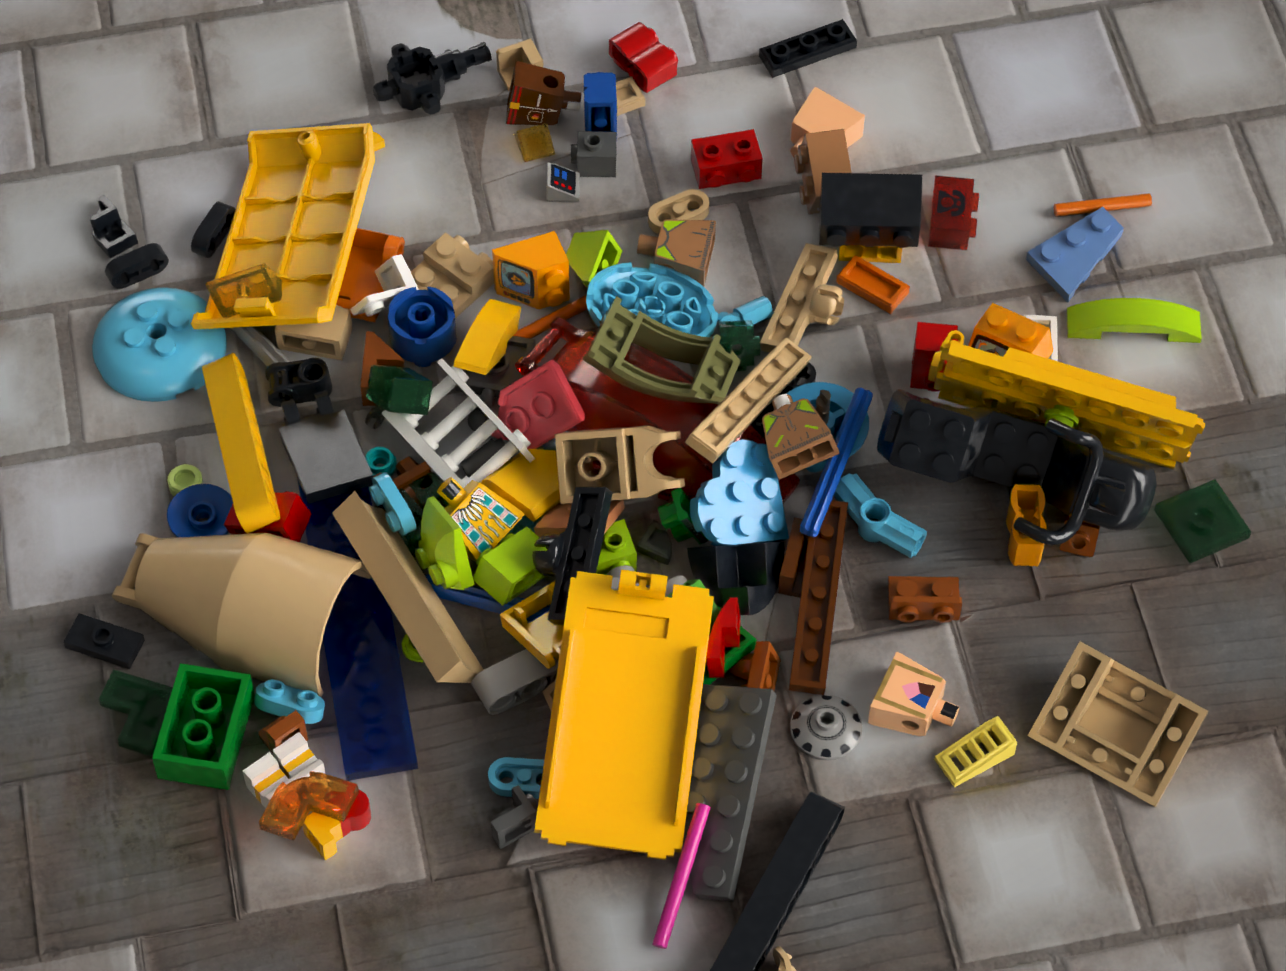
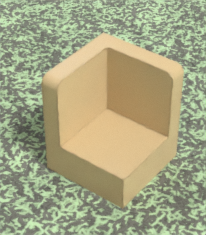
M527 39L496 51L497 71L508 91L516 61L543 67V59L532 39Z

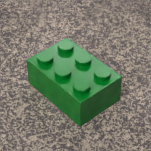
M180 663L152 757L158 779L229 790L255 697L251 674Z

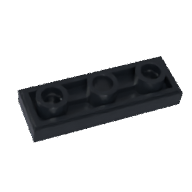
M842 19L760 48L759 57L772 78L855 49L857 47V40Z

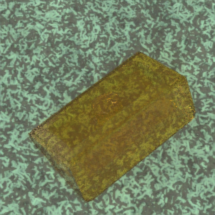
M265 263L206 282V287L223 318L240 314L234 309L236 299L268 297L272 304L280 301L282 298V280Z

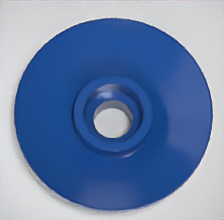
M196 484L181 490L171 500L167 509V522L170 530L176 537L227 535L229 531L224 526V522L233 504L232 496L223 488L212 484ZM202 518L208 519L204 522H198Z

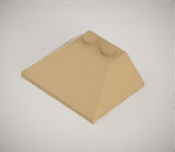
M1079 641L1027 736L1156 807L1209 711Z

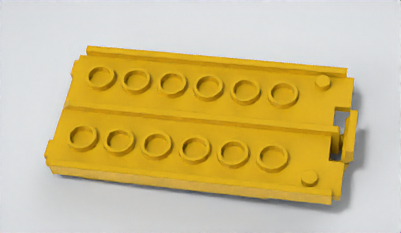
M958 330L951 331L942 343L940 351L935 352L928 380L935 381L934 389L940 390L939 399L968 408L976 406L991 407L993 399L998 400L996 409L1045 424L1044 413L1046 409L1054 408L1055 405L1066 406L1072 409L1074 415L1079 419L1078 425L1074 429L1096 435L1104 449L1170 469L1175 468L1176 461L1180 463L1188 462L1191 455L1189 450L1197 434H1202L1205 428L1204 419L1198 418V415L1176 409L1175 396L1011 347L1008 348L1004 356L966 346L963 345L964 335ZM946 360L947 364L944 373H941L939 371L942 370L944 361Z
M621 570L618 590H612L613 576L577 571L576 578H570L534 833H541V839L548 840V844L566 846V843L646 853L648 858L666 860V856L674 857V852L681 853L683 846L714 596H709V589L674 584L672 598L665 597L668 576Z

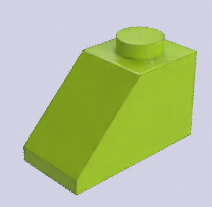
M608 230L577 232L573 235L566 256L569 260V265L588 289L590 281L598 272L618 264L622 249Z

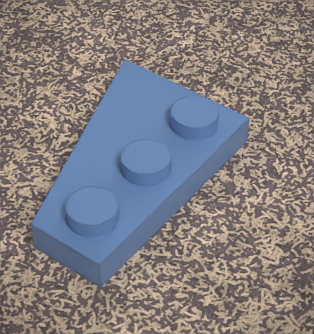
M1101 207L1028 251L1026 260L1068 303L1079 285L1084 283L1090 276V272L1096 264L1103 260L1120 239L1124 228L1104 207Z

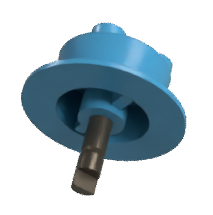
M812 382L800 385L787 394L792 397L793 402L802 398L808 399L830 429L835 440L854 393L836 384ZM868 413L862 423L850 456L862 447L869 431ZM827 459L806 469L814 473L819 472L824 468Z

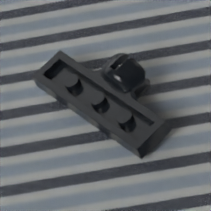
M576 487L566 530L560 534H544L534 544L535 547H546L547 551L533 552L532 557L535 569L544 576L556 577L547 619L554 625H564L570 578H576L577 571L596 573L613 494L607 487Z

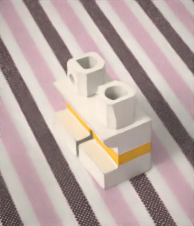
M300 732L273 749L274 757L269 752L242 770L247 789L273 817L279 814L289 823L295 821L305 811L304 805L299 801L302 796L309 793L318 803L332 794L331 784L325 774L324 763L312 753L307 741Z

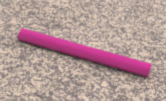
M696 803L652 943L656 947L667 949L711 808L708 805Z

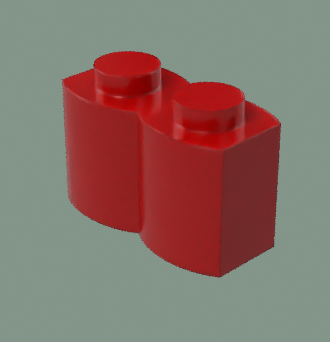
M641 22L634 24L609 39V55L623 71L628 73L630 77H633L637 86L642 91L648 93L677 75L678 57L674 50L660 43L656 32L650 27L647 28Z

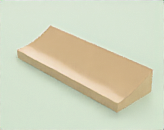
M354 491L332 512L335 519L436 682L471 683L473 678L484 670L399 533L397 531L393 532L390 529L385 518L384 509L365 503Z

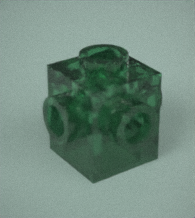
M752 320L718 321V335L721 336L719 343L726 352L730 353L733 351L740 359L736 372L746 371L747 366H754V356H760V336H754ZM736 344L741 345L738 349H732Z

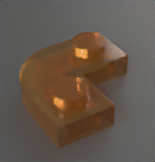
M310 771L309 777L296 779L287 785L282 782L275 790L259 820L260 830L294 841L310 811L344 822L359 793L358 785L314 771Z

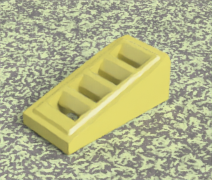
M996 716L937 754L934 760L951 784L956 787L1015 755L1017 741L1000 717ZM981 742L989 752L986 755L978 746ZM965 751H970L976 759L974 763L971 762ZM957 757L965 769L960 772L951 760L952 758Z

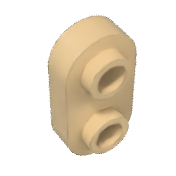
M689 189L657 202L649 209L648 225L653 232L659 234L662 221L666 219L704 220L709 214V198L700 190Z

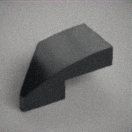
M105 195L101 196L98 200L99 209L90 218L93 228L92 235L101 249L109 258H112L138 244L136 234L120 218L117 208Z

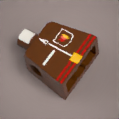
M516 61L507 98L506 124L556 125L558 124L561 109L580 110L581 92L564 90L565 75L560 71Z

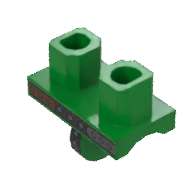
M681 488L671 491L673 501L658 507L660 520L666 530L671 529L673 537L678 543L691 537L699 544L708 542L709 540L702 531L697 532L693 526L690 517L691 499Z

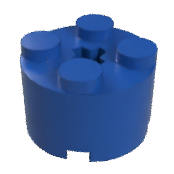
M411 287L398 293L390 302L388 312L390 342L393 350L401 358L413 362L418 367H428L432 362L440 360L452 350L457 341L455 312L451 299L444 292L434 287H427V290H416V287Z

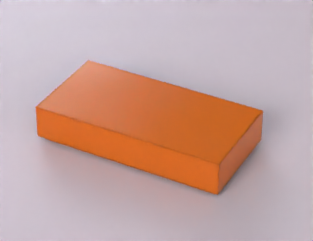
M854 255L837 275L836 279L837 284L889 314H892L903 301L910 289L908 284L857 255Z

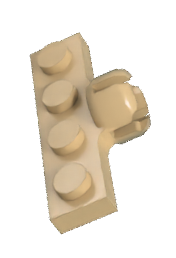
M805 244L760 341L762 351L770 353L785 337L798 346L806 327L810 323L816 322L829 326L838 323L840 317L835 316L842 315L844 298L841 296L843 291L839 287L826 285L838 259L837 249Z

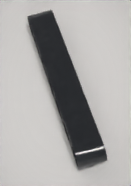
M811 791L808 794L710 971H759L835 834L844 815V806Z

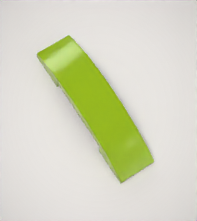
M1111 298L1069 306L1066 311L1067 338L1101 339L1102 332L1167 334V342L1201 343L1202 339L1200 312L1172 302L1145 298Z

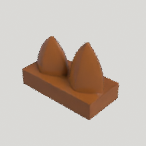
M756 641L754 652L741 658L728 671L737 677L748 680L747 684L738 687L772 689L775 692L781 659L770 641Z

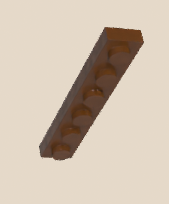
M831 500L818 535L814 538L808 536L789 683L790 691L824 695L848 502Z

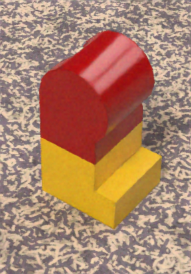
M349 789L301 819L304 835L324 860L337 853L336 842L349 834L350 831L361 830L369 824L371 820L369 799L363 791Z

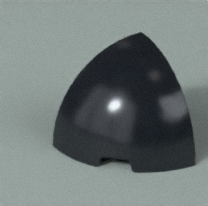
M784 541L742 544L738 546L724 545L687 548L690 567L695 579H700L705 588L709 589L710 596H714V602L720 608H723L730 597H737L740 615H754L762 611L773 599L779 586L780 572L784 560Z

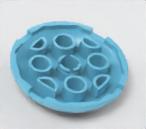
M631 262L616 264L598 272L588 285L586 305L590 317L598 328L600 326L599 322L616 296L622 299L620 305L635 315L641 311L652 319L681 332L701 337H710L717 325L718 312L714 309V299L707 289L690 276L666 266L650 263L649 268L632 267ZM631 343L630 349L652 354Z
M177 288L146 289L123 298L105 313L94 333L92 344L93 358L103 380L117 392L141 401L158 402L176 399L177 394L192 388L196 391L205 385L202 366L225 356L227 348L225 328L193 329L191 325L193 315L196 312H205L207 302L198 295Z

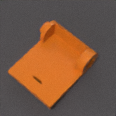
M357 228L336 305L351 309L366 296L384 292L375 270L392 256L403 255L404 238ZM351 312V318L374 323L379 315L377 313L367 316L366 313L353 316Z

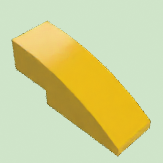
M489 299L472 323L455 358L454 367L487 375L506 354L507 343L518 330L521 307Z

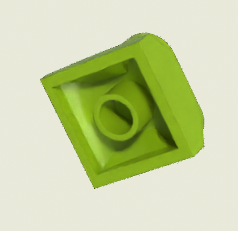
M434 496L427 498L421 520L422 540L418 542L419 549L415 550L419 565L422 569L428 568L433 583L436 586L441 585L445 590L448 588L464 590L474 586L475 583L460 526Z

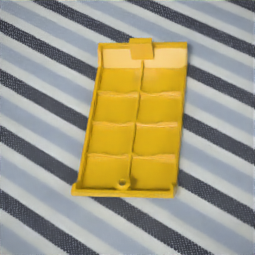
M370 123L249 131L247 138L249 167L205 312H196L193 315L191 325L193 329L313 324L332 321L375 162L372 126Z

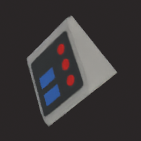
M547 162V201H579L580 173L555 163Z

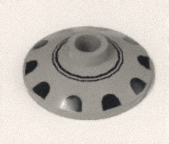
M817 695L806 699L795 709L790 722V732L796 746L806 755L819 760H836L848 755L856 748L862 735V721L857 710L848 701L833 695ZM830 719L833 723L826 725L821 720Z

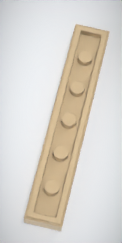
M785 337L722 403L695 428L685 443L711 463H714L805 368L812 356Z

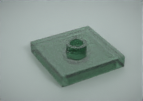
M1216 479L1155 505L1154 511L1189 563L1247 540L1251 535V530Z

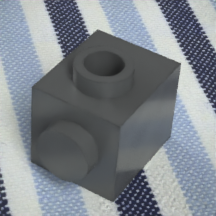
M578 131L577 144H571V164H577V172L580 173V177H616L617 132Z

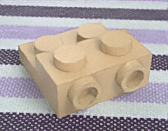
M446 232L423 252L424 260L411 271L419 290H427V287H434L444 292L451 299L455 319L494 284L493 261L483 252L478 255L470 250L469 244L463 237L456 235L453 238Z

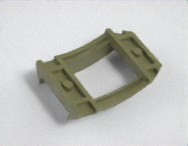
M616 296L599 322L600 326L582 360L618 383L646 395L680 402L721 404L727 395L740 363V359L733 351L728 353L719 343L721 336L715 334L711 338L692 335L668 327L641 311L635 315L621 306L622 299ZM631 343L663 358L699 365L692 383H681L664 379L643 371L625 361L624 358Z

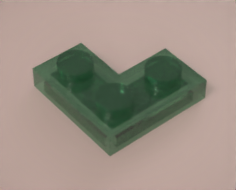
M113 669L99 697V702L102 707L129 715L117 739L119 747L153 757L173 687Z

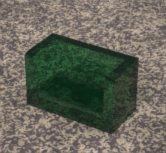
M371 365L366 398L388 412L428 415L433 381L408 367Z

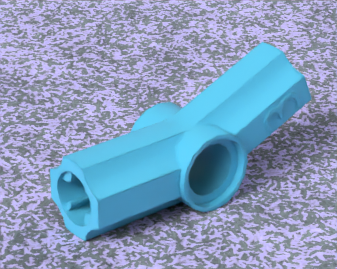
M848 473L840 478L834 497L837 501L848 502L847 513L857 523L860 536L869 542L881 541L909 558L916 556L926 539L927 531L892 512L889 504L883 499L876 498L857 474ZM869 519H878L880 521H871Z

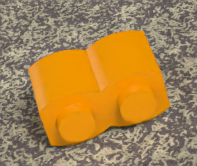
M1015 484L1012 488L1006 524L1010 532L1008 556L1013 566H1038L1041 562L1045 544L1035 541L1014 529L1016 519L1022 517L1047 530L1046 522L1043 518L1045 495L1040 485Z

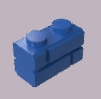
M596 72L583 75L585 131L617 132L616 74L612 72Z

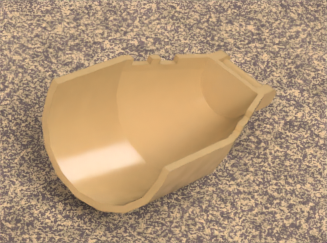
M144 533L138 535L135 542L137 549L121 585L116 586L114 589L113 599L141 609L171 632H175L185 639L197 651L200 650L222 669L251 674V678L261 681L279 680L287 686L300 690H310L322 697L323 690L318 672L325 627L333 604L350 575L355 574L368 579L371 578L361 560L269 533L158 538Z

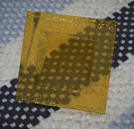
M547 123L515 132V139L524 162L555 155Z

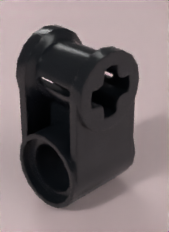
M309 358L292 362H277L265 369V376L270 382L268 401L273 406L281 407L282 402L294 399L296 404L315 401L313 393L327 390L328 395H330L332 392L328 366L322 359Z

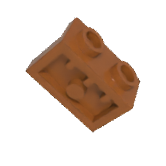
M888 576L889 620H899L901 622L934 620L939 623H947L960 619L962 597L959 594V577Z

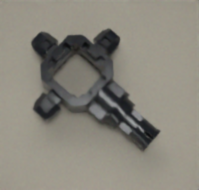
M481 42L463 52H460L458 49L454 51L448 49L444 53L434 56L431 50L427 48L417 47L410 50L403 43L396 44L391 48L392 57L387 64L388 81L385 79L376 83L373 86V93L377 101H387L394 99L393 96H395L400 106L404 109L413 111L422 107L426 113L430 115L435 114L441 110L440 100L445 92V82L452 79H460V76L467 72L468 67L491 61L490 50L485 42ZM415 71H418L419 74L425 73L426 76L430 75L431 81H428V79L418 82V86L414 87L412 83L407 85L406 82H402L401 77H411Z

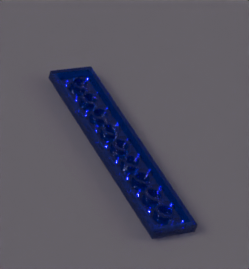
M298 481L300 497L312 513L305 529L308 545L361 560L332 514L354 491L308 504ZM369 487L355 490L361 500L372 506ZM351 574L343 584L333 604L323 636L346 781L418 769L390 606L372 577L368 579Z

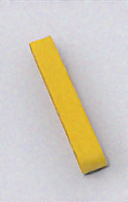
M232 352L202 366V371L235 513L242 528L248 534L280 520V513L246 375L238 357Z

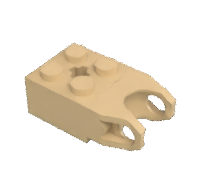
M649 425L568 431L555 434L561 504L573 502L576 487H607L613 492L611 501L647 498L666 489L684 487V478L676 479L671 476H665L657 471L653 463L655 449L661 443L681 439L680 431H665ZM596 460H599V461H600V463H601V469H600V470H599V468H598V469H594V467H593V461H596Z

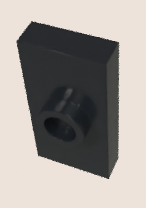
M79 613L64 640V646L67 649L130 669L145 639L141 633Z

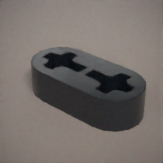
M219 201L212 206L193 236L191 242L192 252L210 258L215 253L229 232L235 207Z
M150 243L110 261L105 268V274L114 288L122 289L160 273L168 265L169 259L159 244Z

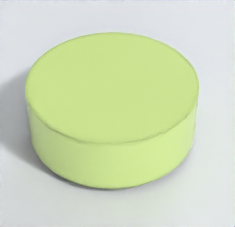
M188 464L179 465L172 469L167 479L169 490L173 496L189 486L203 484L199 469Z

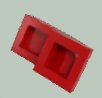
M730 597L713 624L706 656L709 678H724L725 647H740L741 615L737 597Z

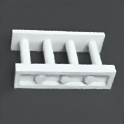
M443 358L437 363L446 372L447 376L409 411L405 409L400 414L391 404L382 412L383 416L443 481L452 477L462 488L472 480L481 483L484 478L501 468L518 451L529 462L535 459L527 449L531 445L530 441L520 430L516 429L512 433L465 383L469 379L467 374L462 369L454 367V365L450 367ZM458 385L468 397L429 433L425 431L420 435L415 430L419 425L417 421ZM478 407L489 419L449 455L445 453L440 457L435 452L439 447L437 443ZM499 429L509 441L470 477L466 475L461 480L455 473L460 469L458 465Z

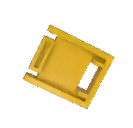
M555 581L500 614L503 628L547 669L555 666L553 657L559 661L564 625H554L547 620L549 611L530 623H527V618L551 604Z

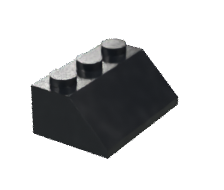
M822 173L819 202V245L834 247L842 245L918 247L921 228L922 175Z

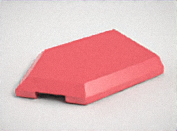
M554 360L546 362L502 389L499 394L498 405L500 406L497 417L512 433L516 429L520 430L531 443L527 449H537L554 439L555 434L566 432L584 421L585 413L560 365ZM499 429L491 435L498 439L508 440Z

